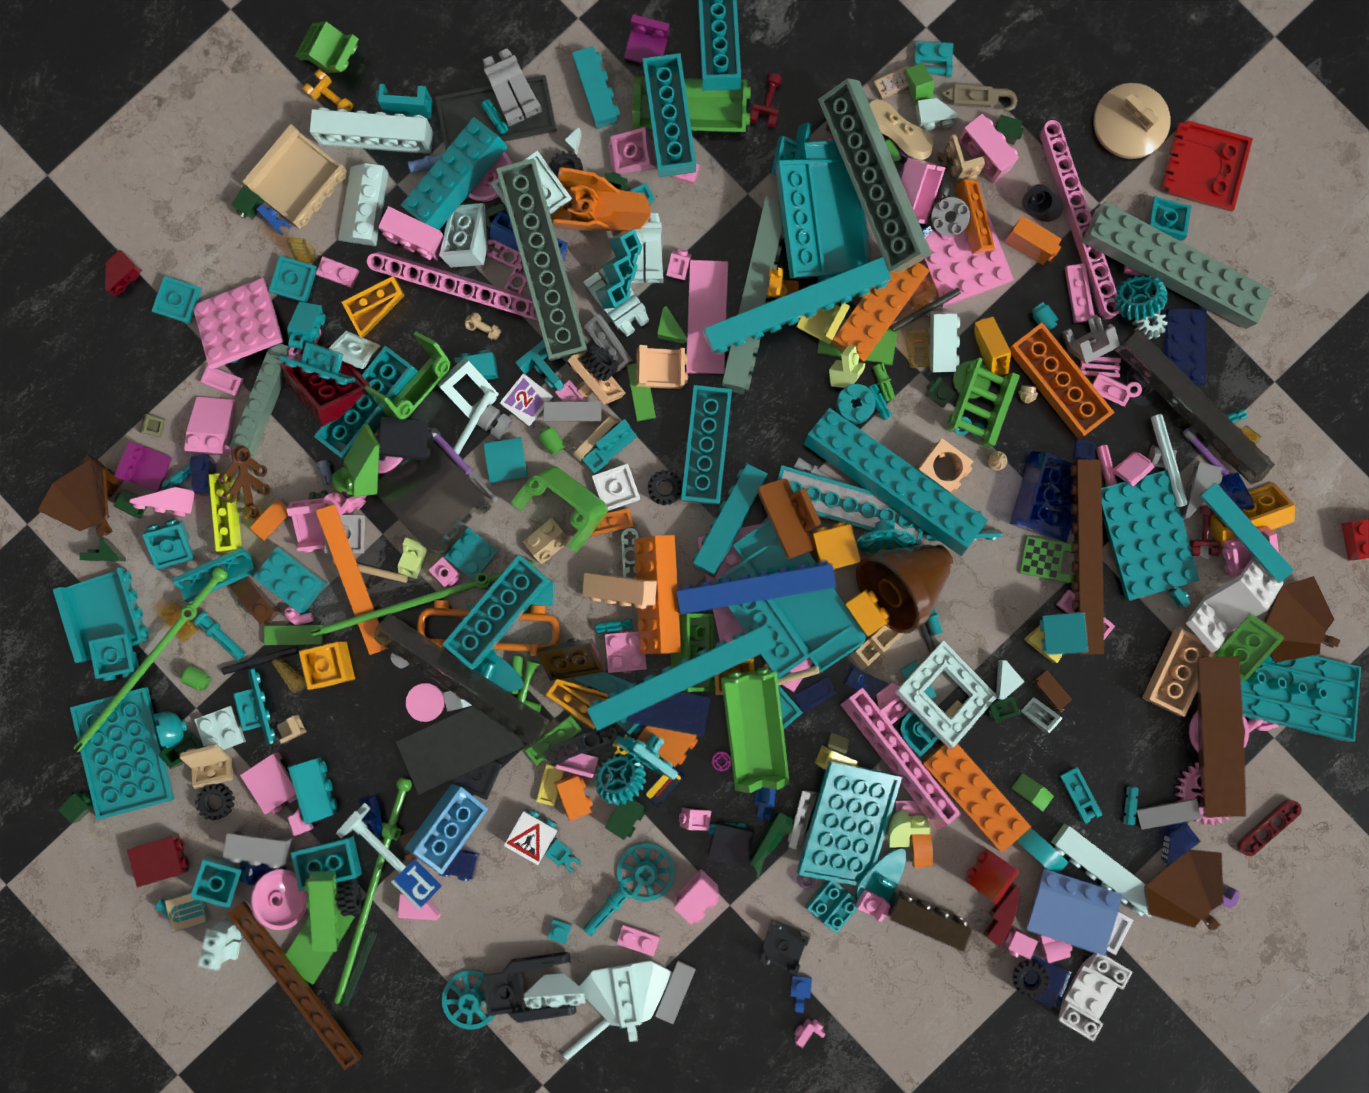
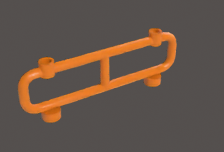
M434 600V608L425 609L418 617L417 637L419 641L426 646L433 647V651H445V647L442 644L446 639H429L425 636L426 618L428 616L466 617L471 610L449 609L450 601ZM530 605V613H523L518 620L550 622L552 625L551 642L546 645L498 642L493 650L528 651L530 656H538L536 653L537 648L558 644L560 635L559 622L553 615L545 614L546 606Z

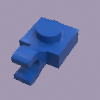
M261 205L256 209L275 228L279 235H284L280 230L281 226L285 225L287 228H291L287 221L276 219L278 214L271 207L266 209Z
M762 787L755 791L754 805L759 806L757 812L758 820L772 819L770 808H774L775 789Z
M792 975L790 996L796 997L795 1012H804V998H810L812 977Z

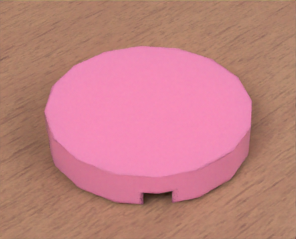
M430 683L414 686L406 697L408 713L414 719L422 722L436 719L442 713L445 704L443 692L437 686Z

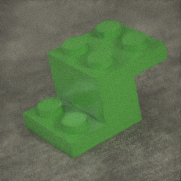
M328 22L312 23L295 56L300 60L311 61L326 73L342 72L348 66V58L356 51V43L359 39L353 34L344 35Z

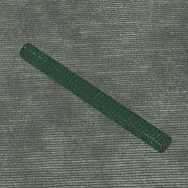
M370 930L341 1001L342 1006L348 1007L377 936V931Z

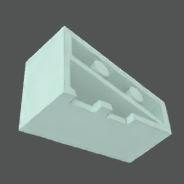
M951 310L930 311L927 313V316L931 317V328H928V334H930V370L932 372H956V366H959V355H956V348L960 345V338L957 336V328L960 327V317H957V313Z

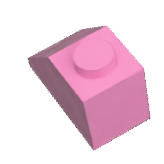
M403 893L400 894L398 918L438 920L441 917V912L430 899L419 910Z

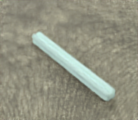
M1158 414L1151 417L1165 469L1168 470L1176 506L1182 507L1187 505L1188 501L1163 415Z

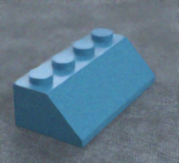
M451 784L405 849L438 873L443 874L486 814L488 808L462 787Z

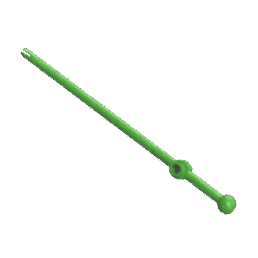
M528 560L531 564L534 565V561ZM504 571L493 575L479 573L473 581L311 630L310 633H313L312 637L320 636L476 587L481 590H487L491 583L496 582Z
M221 567L213 569L210 581L191 604H186L182 607L180 611L181 616L80 738L74 746V750L80 743H82V746L77 752L83 749L185 622L195 618L199 605L218 582H222L227 578L228 573ZM186 610H190L192 614H188Z
M401 777L398 779V793L389 823L383 822L381 824L380 834L384 837L382 844L387 849H389L391 840H397L401 835V829L397 827L396 823L405 794L412 787V782L408 778ZM380 853L334 998L336 1004L342 1002L385 862V858Z

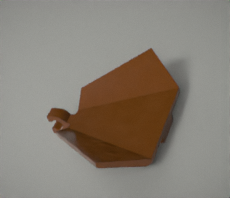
M91 458L53 482L38 511L78 531H83L96 525L98 537L111 534L113 531L106 520L110 517L108 514L106 469L97 459Z
M1314 576L1282 586L1274 604H1271L1264 622L1284 636L1282 642L1270 654L1274 663L1319 655L1321 643L1331 648L1338 647L1340 643L1339 639L1325 634L1335 619Z
M1187 849L1144 886L1148 915L1191 928H1195L1200 920L1205 923L1209 930H1216L1221 926L1209 913L1224 903L1222 852Z

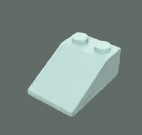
M485 204L460 205L447 220L439 256L450 267L484 265L487 251Z

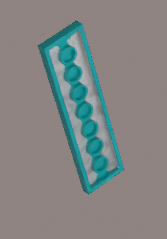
M783 465L781 466L777 481L784 478L788 479L794 494L806 488L819 517L839 523L845 522L846 525L851 524L853 527L870 532L875 531L876 522L890 520L895 523V530H902L913 534L915 545H920L924 530L870 491Z

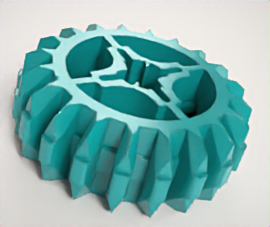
M1144 274L1142 277L1135 275L1133 279L1127 278V282L1121 281V285L1116 287L1118 295L1114 297V306L1116 311L1120 310L1119 313L1122 315V318L1127 317L1129 320L1135 318L1136 321L1139 318L1146 320V317L1153 318L1154 314H1160V311L1164 309L1167 303V289L1158 278L1153 279L1151 275L1149 277H1145Z
M614 754L612 759L607 757L608 761L606 763L601 762L602 768H597L599 774L594 775L596 779L594 785L596 792L609 804L619 805L622 802L626 805L628 799L633 801L634 795L639 796L638 790H644L641 784L646 783L644 778L646 772L644 771V766L639 763L640 761L630 754L625 755V757L623 754H620V756Z

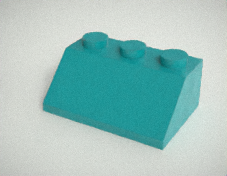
M321 757L288 768L305 825L337 813L338 803L332 796V783L330 779H327L325 773L327 772V766Z

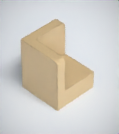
M299 715L292 716L277 725L283 738L279 740L281 744L306 733Z

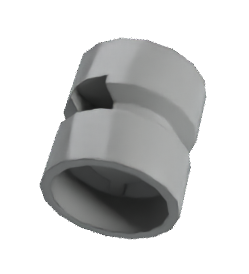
M489 405L481 414L477 425L485 431L490 430L491 435L501 440L510 429L513 419L506 414L501 415L500 410Z

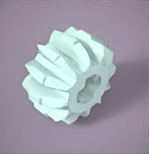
M1154 314L1153 318L1146 317V320L1143 318H1139L1138 321L1135 320L1133 325L1138 327L1134 332L1140 331V337L1142 338L1146 335L1147 340H1150L1152 337L1158 338L1160 333L1165 332L1163 326H1166L1168 322L1164 321L1163 318L1166 317V314Z

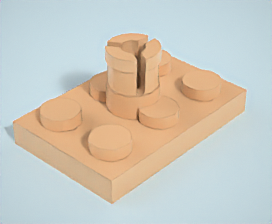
M587 351L569 358L568 362L571 364V368L583 379V382L577 386L578 392L583 397H588L594 392L596 398L605 405L620 399L626 394L612 376L607 381H600L597 377H593L592 373L588 372L589 369H586L584 367L585 364L582 363V357Z

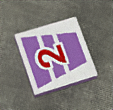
M523 373L500 404L531 427L544 411V402H551L554 397Z

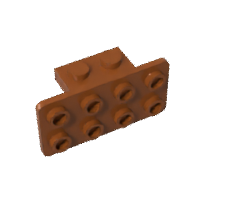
M786 478L758 487L757 492L786 557L791 559L815 550L816 545L811 530L819 526L821 522L806 488L794 494Z

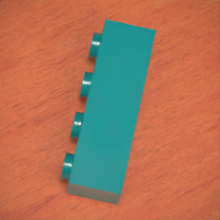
M594 46L572 52L596 129L618 123L619 109L617 104L613 105L611 98H614L611 86L607 87L606 84L608 80L606 70L601 69L600 63H602L600 52H596Z

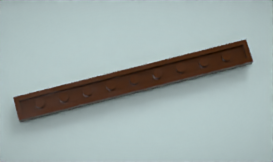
M243 901L229 911L227 916L342 1068L346 1070L359 1061L362 1055L266 928L257 921L247 903Z

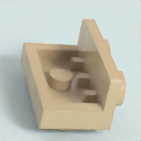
M551 518L522 542L538 562L543 564L558 550L565 547L570 542V539L555 520Z

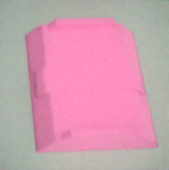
M1132 452L1111 472L1133 487L1154 466L1151 460L1141 453Z

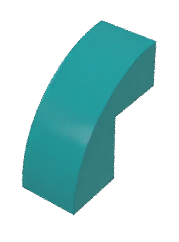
M1031 828L1016 840L1024 850L1049 871L1059 874L1068 864V861Z

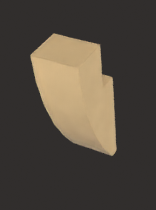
M884 625L849 656L861 669H864L879 655L884 653L903 633L896 632Z

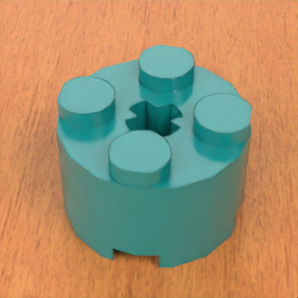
M851 384L845 387L838 395L835 403L836 412L853 425L861 424L874 412L876 405L875 395L864 385ZM851 402H858L859 406L853 408Z

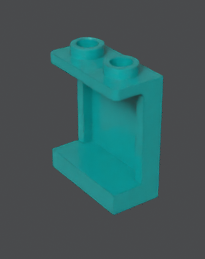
M380 84L379 90L376 91V101L379 102L380 108L383 109L385 114L392 116L394 114H403L406 117L420 115L431 119L432 99L426 86H418L417 97L390 95L385 85Z

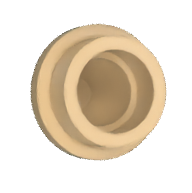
M1021 385V390L1018 392L1020 399L1025 403L1034 401L1038 395V392H1036L1037 387Z
M999 451L993 452L988 458L989 466L996 471L1004 469L1008 462L1006 455Z

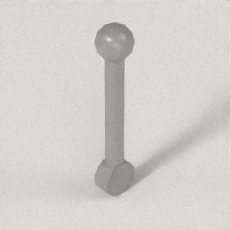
M471 471L469 477L474 479L491 497L492 502H497L498 497L493 495L480 481L475 471Z

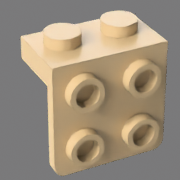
M956 134L951 135L944 149V154L947 160L949 159L951 177L955 178L956 183L963 179H977L985 165L984 158L980 157L964 162Z
M209 744L204 748L189 749L180 754V759L192 768V787L195 789L233 780L232 758L218 745Z

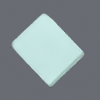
M579 127L565 139L566 147L576 155L582 137Z

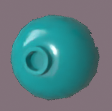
M166 711L153 714L163 750L181 743L184 738V731H187L185 720H180L179 716L174 712Z

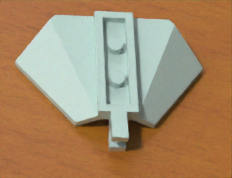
M645 961L593 970L579 987L584 990L585 998L612 1026L628 1028L629 1041L631 1042L637 1041L635 1025H641L642 1022L651 1019L673 972L653 961Z

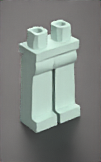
M651 213L644 227L635 230L642 245L641 254L638 255L636 262L638 266L634 281L631 283H644V245H646V283H663L662 225L658 213Z
M603 268L599 270L600 275L596 272L583 282L585 288L601 308V303L595 291L609 284ZM631 288L629 290L631 291L629 300L616 308L603 309L614 323L618 331L621 330L627 337L635 331L630 324L631 322L637 320L640 326L649 322L645 306L640 303Z
M229 917L213 928L206 930L198 966L219 970L221 964L226 960L238 959L242 942L240 940L243 935Z

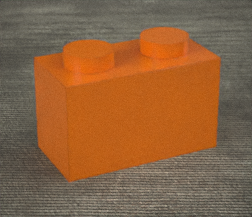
M573 774L554 782L569 821L592 813L590 807L593 805L589 795L585 796L583 789L586 788L582 777L579 778L577 774Z

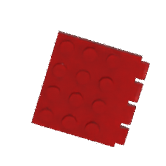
M1188 120L1185 123H1178L1175 132L1176 138L1173 140L1170 151L1172 156L1168 158L1165 170L1168 174H1164L1161 188L1167 190L1166 194L1232 212L1235 210L1253 138Z

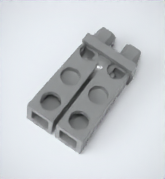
M506 48L499 52L501 62L495 64L492 56L483 59L485 75L490 81L507 124L512 126L524 120V117L508 83H510L526 119L542 110L517 63L515 55L512 56L511 52Z

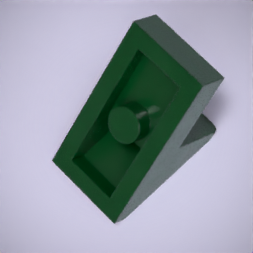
M100 537L99 549H87V553H80V560L126 562L125 556L107 538Z
M191 732L184 736L181 743L164 749L158 755L169 769H173L184 764V761L180 759L181 753L189 749L203 748V745Z

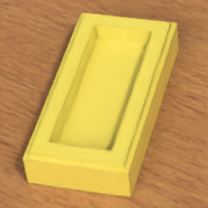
M546 763L536 802L555 806L558 792L554 782L563 778L564 770L556 769L554 765Z

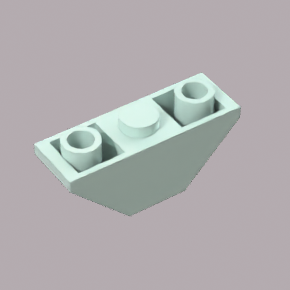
M564 973L544 975L524 994L526 1007L533 1009L543 1006L559 1007L560 1005L569 1004L577 1006L585 1003L584 990Z

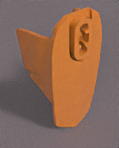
M560 167L558 180L572 199L551 214L554 227L586 231L639 230L649 220L651 209L644 194L618 190L604 177H600L596 173ZM568 206H572L571 209L568 208V211L565 209Z

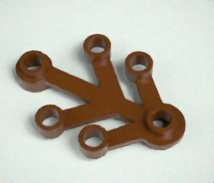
M236 446L231 452V464L226 472L219 474L218 479L222 484H229L232 482V475L238 467L240 474L230 490L222 494V500L226 503H233L236 500L238 491L242 487L245 501L243 515L248 520H257L261 515V510L253 503L250 484L257 489L260 495H268L271 489L268 484H263L248 473L247 465L254 469V474L259 477L267 474V468L251 458V453L247 447ZM260 467L262 468V473H261V474L259 473V468H260ZM225 475H227V481H224ZM228 494L231 495L230 500L227 499Z

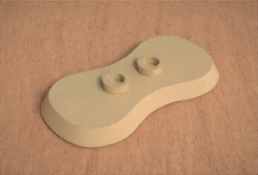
M877 99L869 102L882 134L892 139L904 153L914 159L924 160L931 156L934 151V140L926 130L905 120L889 103Z

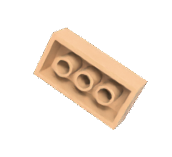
M1174 629L1142 699L1177 716L1185 717L1198 689L1197 657H1213L1215 652L1211 653L1197 636L1183 629Z

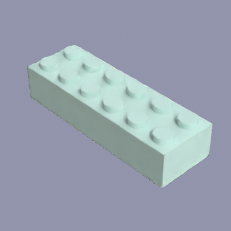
M327 108L312 109L310 133L319 145L431 154L433 130L427 118L414 115L413 117H406L403 114H394L392 116L382 112L368 114L365 111L353 113L344 109H338L337 111H330Z

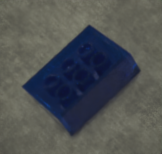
M1031 451L1009 524L1066 543L1071 523L1074 519L1071 514L1073 495L1070 493V487L1073 484L1070 466L1073 463L1048 452Z

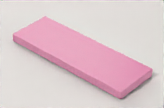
M690 260L687 374L724 375L725 352L718 355L717 352L711 354L702 332L704 328L726 320L728 261Z

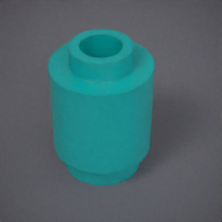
M1044 302L1031 310L1032 317L1038 325L1043 323L1049 331L1058 325L1056 323L1058 320L1057 316L1049 305H1045Z

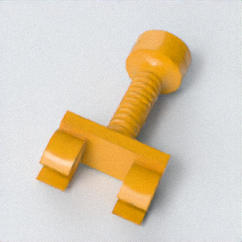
M320 69L314 74L320 81L319 84L313 89L306 83L302 88L315 101L321 94L325 95L337 105V110L344 109L350 112L353 108V103L346 98L341 100L327 89L332 81Z
M769 268L770 282L767 296L776 299L787 296V288L782 284V269L774 270Z

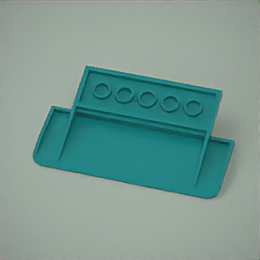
M835 141L800 144L802 160H778L775 162L790 278L817 277L819 283L871 262L865 212Z
M769 519L733 544V547L743 561L714 580L712 584H719V580L731 578V581H736L742 575L750 574V577L753 578L758 577L759 572L770 571V574L778 573L777 569L789 567V571L797 570L799 565L808 564L809 568L816 567L817 565L809 552L791 559L787 558ZM834 588L728 606L747 634L752 632L750 628L760 623L762 626L767 625L776 647L761 653L771 670L777 671V679L809 657L814 665L818 666L821 673L863 645L866 639L864 631Z

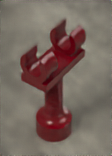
M773 73L767 75L766 83L769 86L763 106L753 105L750 121L757 122L758 115L761 113L769 115L768 126L775 127L779 110L771 109L770 107L775 88L781 84V76Z
M1201 505L1199 514L1203 515V533L1201 540H1190L1192 556L1200 555V545H1209L1208 554L1219 556L1221 542L1209 540L1210 519L1212 515L1216 514L1208 505Z

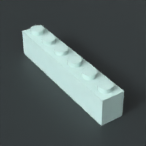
M1063 824L1051 841L1055 845L1054 849L1062 856L1068 855L1071 858L1069 861L1077 868H1080V866L1087 870L1085 874L1093 880L1098 878L1102 881L1101 886L1103 888L1121 893V901L1125 904L1131 903L1134 906L1132 910L1140 916L1145 914L1151 917V915H1148L1144 886L1146 884L1070 826Z

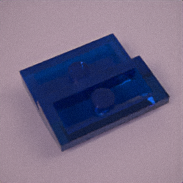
M1033 955L1031 961L1035 960V962L1041 963L1046 968L1049 976V987L1040 997H1033L1032 999L1058 1009L1072 971L1054 963H1048ZM1028 971L1023 982L1027 986L1033 987L1037 985L1039 977L1035 972Z

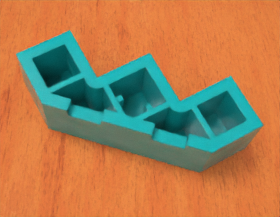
M635 229L622 231L608 239L616 257L602 265L609 284L595 291L603 309L616 308L630 298L631 291L629 290L631 282L635 278L638 266L636 265L637 258L642 250V245Z

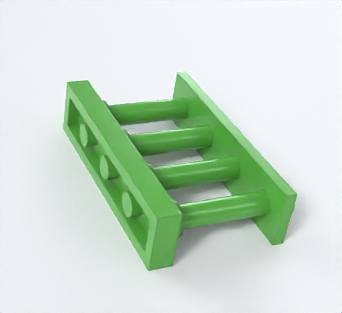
M979 357L971 361L966 368L968 373L954 412L948 418L947 424L949 426L947 431L952 432L957 430L958 427L981 436V446L989 448L996 444L1020 375L1011 373L1001 377L980 367L983 359ZM977 374L1000 384L999 394L996 395L974 385ZM973 392L993 401L995 404L993 411L989 412L967 402L970 393ZM964 410L986 418L989 422L987 428L984 430L961 420Z

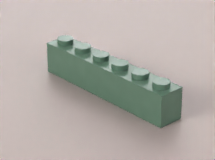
M279 343L268 348L229 446L230 448L234 449L236 446H245L250 451L251 456H255L284 383L281 364H284L285 361L279 360V355H289L290 347Z

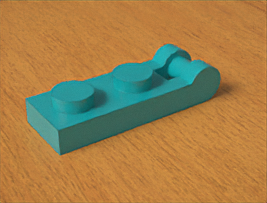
M1074 767L1059 775L1084 824L1090 822V819L1102 816L1078 767ZM1090 806L1091 810L1086 812L1084 808Z

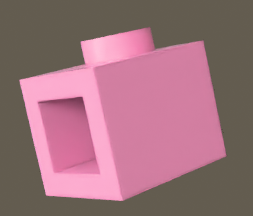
M444 557L429 569L444 587H453L460 580L458 577L461 573Z
M1013 927L1004 940V945L1009 949L1008 953L1018 958L1022 955L1028 959L1031 958L1038 943L1032 936Z

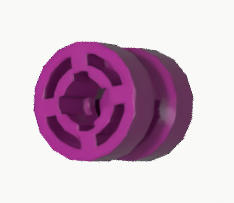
M717 751L712 756V765L718 771H725L731 765V758L726 751Z

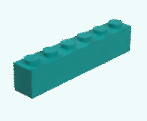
M749 464L746 465L745 469H740L737 475L738 482L736 485L733 484L731 486L727 502L723 501L719 511L721 513L719 517L713 519L709 535L705 534L701 544L703 546L701 550H697L692 558L695 569L715 578L759 496L757 492L758 487L765 485L768 479L767 473Z

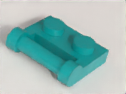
M915 42L914 66L920 63L945 64V67H925L930 74L952 77L953 43Z

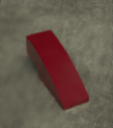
M1013 882L1009 885L999 902L990 910L989 914L994 919L983 933L999 947L1007 937L1017 912L1020 888Z

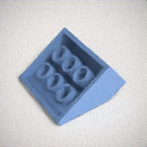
M1044 869L1038 877L1026 930L1105 956L1118 915L1122 894Z

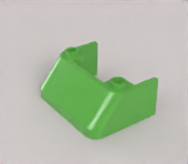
M415 332L414 336L431 358L391 402L386 396L369 386L365 388L390 418H407L450 368V361L439 345L418 332Z
M550 466L529 478L511 501V504L522 511L533 496L541 495L547 487L576 508L571 515L570 521L578 532L567 544V547L577 554L607 515L608 507L604 501L559 467Z

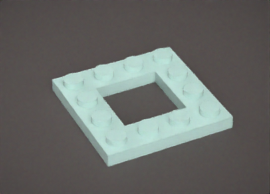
M945 641L938 644L895 692L949 749L955 747L998 697ZM943 670L969 695V698L951 719L924 693L927 687Z

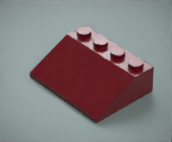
M333 342L322 345V347L329 349ZM344 361L341 362L339 373L355 378V382L347 383V385L338 384L335 382L336 379L321 378L318 376L319 373L304 372L302 367L299 366L290 367L285 365V363L281 364L284 381L322 427L339 419L367 393L365 390L367 386L371 388L355 367Z

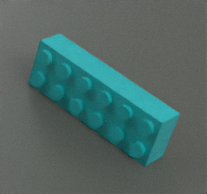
M698 0L702 91L740 90L741 66L737 0Z
M681 54L642 58L658 177L696 173V159Z
M473 117L401 206L418 221L440 230L508 146L497 134Z
M384 346L362 374V377L369 383L372 389L383 394L392 402L417 374L418 370ZM367 392L339 419L321 427L314 437L344 460L362 427L368 424L374 434L379 428L381 416H388Z
M694 385L681 502L716 506L720 504L732 389Z
M518 555L442 645L471 670H475L551 580L522 555Z

